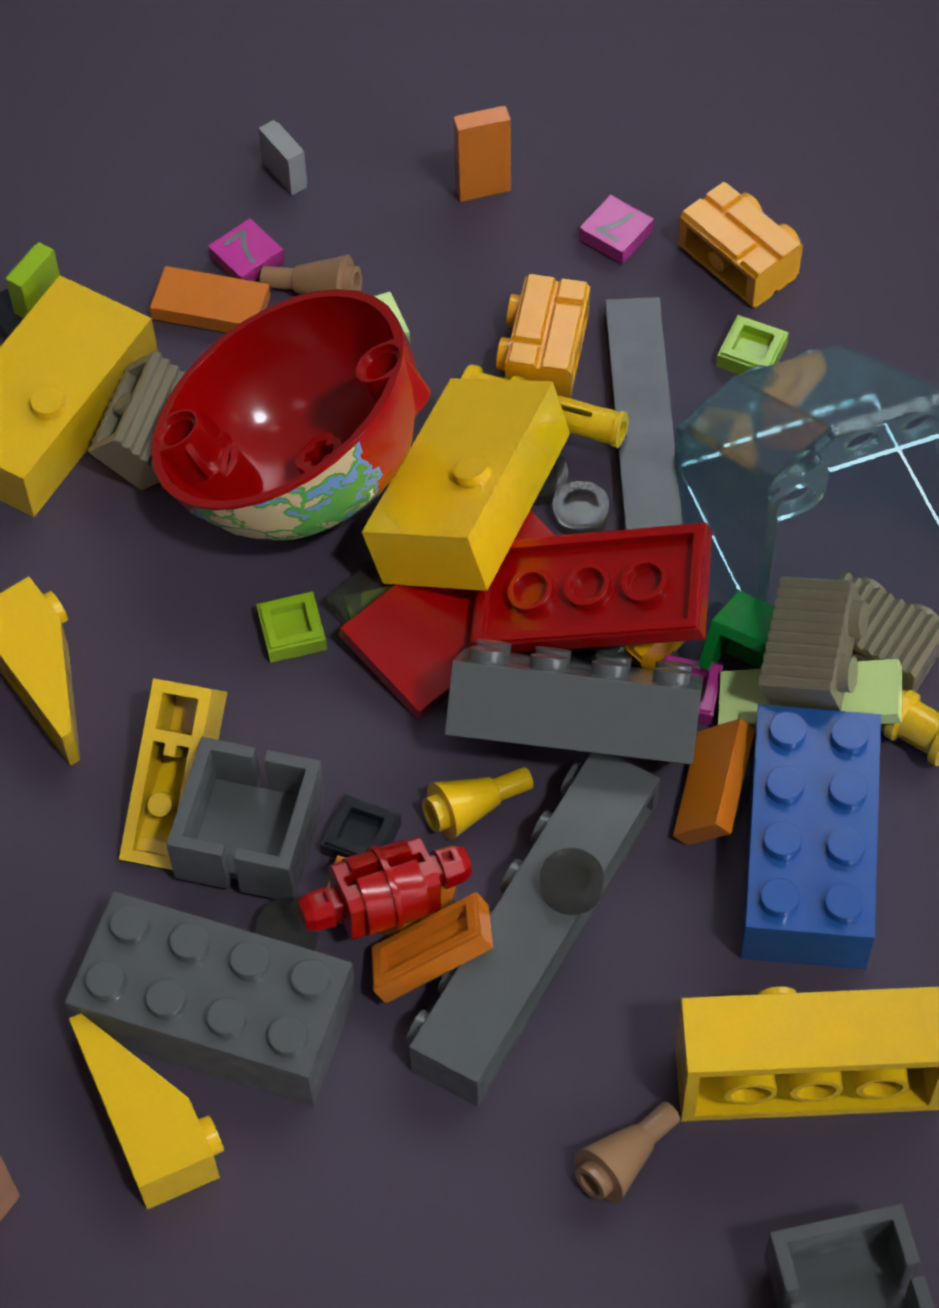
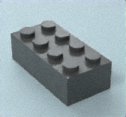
M478 639L475 640V646L465 647L452 662L445 735L693 765L703 675L691 674L692 665L683 662L659 660L656 661L654 669L631 667V657L598 653L595 654V661L586 662L571 660V650L538 646L535 647V653L527 655L511 653V643Z
M113 891L66 998L65 1006L70 1018L80 1013L128 1050L314 1107L357 991L353 962Z

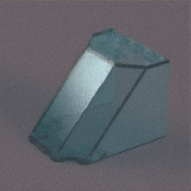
M838 344L822 350L811 349L799 354L795 358L773 365L752 367L743 374L731 378L677 426L675 443L677 467L704 522L708 523L713 532L712 538L736 588L764 602L767 601L778 522L802 514L817 505L826 493L829 474L832 471L898 451L939 525V384L845 345ZM873 433L863 443L854 447H846L856 437ZM816 448L815 452L811 455L810 458H808L804 462L795 465L811 450ZM809 487L799 497L782 501L791 492Z

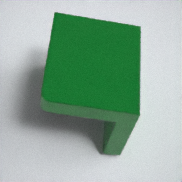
M738 590L713 618L698 667L710 671L721 656L727 653L761 669L763 655L766 652V643L768 642L770 622L773 619L772 611L775 609V606Z

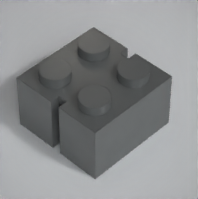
M202 737L166 844L174 877L225 889L229 888L232 878L238 879L240 892L294 903L326 797L322 762L320 760L267 750L264 763L269 789L260 788L262 781L255 747Z
M903 1204L773 1231L769 1234L764 1261L777 1308H935L925 1275L915 1277L920 1265V1259ZM907 1288L904 1298H902L900 1290Z

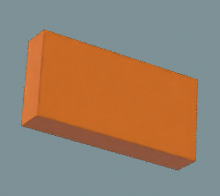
M506 105L454 116L455 189L460 202L511 191V119Z
M165 266L150 306L152 320L227 333L244 320L267 308L271 297L270 285Z
M741 718L698 731L693 765L690 764L673 833L675 838L687 846L732 833L755 731L753 726Z
M478 892L472 893L371 947L373 991L387 1004L493 949L489 905Z

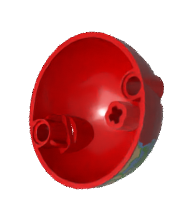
M331 289L295 296L267 307L238 324L209 347L186 371L169 395L155 426L151 452L154 472L162 487L194 516L237 536L272 541L294 540L311 536L351 519L369 506L388 486L409 453L413 439L415 416L426 406L431 390L417 370L410 343L398 318L387 304L373 295L357 290Z

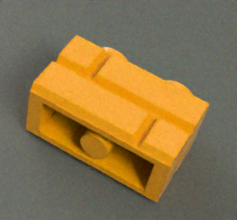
M722 182L708 192L703 200L700 198L683 210L679 218L678 245L751 307L757 308L773 296L775 290L780 291L796 279L799 273L803 245L797 233L786 224H776L763 213L760 204L751 194H740L726 182Z
M529 274L525 277L521 295L511 294L509 299L506 325L507 327H513L511 338L501 337L497 351L496 370L505 371V379L510 380L513 376H520L528 381H553L558 396L571 398L590 312V286L587 282L563 278L560 281H556L554 277Z

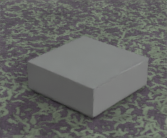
M275 120L259 127L262 161L266 168L291 196L307 188L304 150Z

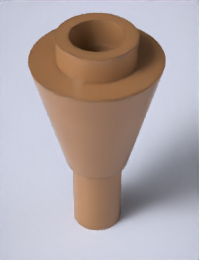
M347 254L296 265L295 268L263 266L260 272V282L269 284L270 288L291 289L302 295L331 289L357 290L361 292L362 273L360 267L354 266L352 257Z
M662 1102L637 1125L632 1124L577 1150L574 1156L577 1167L575 1176L581 1188L595 1200L601 1201L604 1199L611 1203L621 1202L654 1150V1144L680 1122L677 1110L671 1104Z

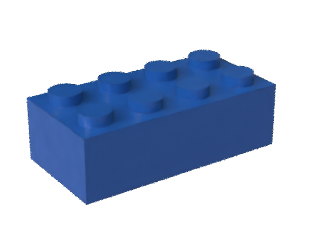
M758 704L752 742L740 959L866 970L875 939L881 714Z

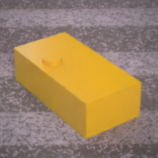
M61 275L53 282L0 347V501L32 517L38 514L93 444L92 440L97 435L96 431L101 426L100 422L105 417L104 413L109 408L108 404L113 400L112 396L117 391L116 387L121 382L120 378L125 373L124 369L130 363L153 351L158 352L152 318Z
M450 378L410 447L405 461L391 480L362 530L363 537L383 584L488 591L570 435L553 381Z
M772 987L762 990L758 995L681 998L675 1044L681 1122L939 1110V987L797 993L796 990L789 987Z

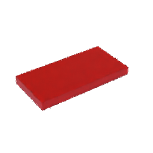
M530 510L515 539L555 535ZM394 585L340 627L339 636L418 720L449 695L452 662L465 647L469 648L476 590Z
M705 522L515 539L488 591H475L469 647L475 646V640L478 639L511 643V653L535 652V647L538 646L581 649L705 640L713 532L708 523Z

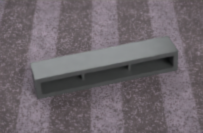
M592 752L584 765L576 762L570 768L560 791L563 799L554 813L546 810L541 815L531 836V843L534 844L524 861L517 858L512 862L500 887V892L504 894L493 911L489 909L493 949L443 974L438 986V993L441 996L430 1013L422 1010L413 1021L406 1037V1044L409 1046L411 1072L477 1107L480 1105L658 807L660 777L614 755Z

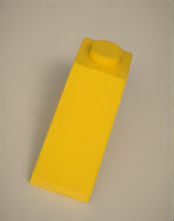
M28 576L0 593V672L67 763L72 766L80 761L69 647L62 624L68 621V616L52 591L42 594Z
M153 678L119 860L173 870L166 844L201 738L207 737L219 740L227 691Z
M80 1013L69 1018L78 1045L146 1209L153 1208L219 1179L220 1176L214 1155L224 1152V1148L210 1115L198 1119L190 1099L83 1014Z

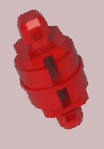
M420 837L408 840L402 839L381 847L374 845L368 847L365 852L329 865L330 889L322 886L301 896L297 900L298 914L306 930L318 931L337 926V921L341 920L349 938L352 940L365 935L367 937L391 928L395 931L403 928V925L440 911L441 886L447 890L465 882L472 875L471 860L465 848L461 846L432 850V855L429 856Z

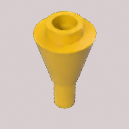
M521 767L493 779L491 777L431 782L427 787V797L422 800L424 817L429 827L435 833L441 831L447 839L453 840L498 807L501 801L532 790L534 788V781L530 771L526 767Z

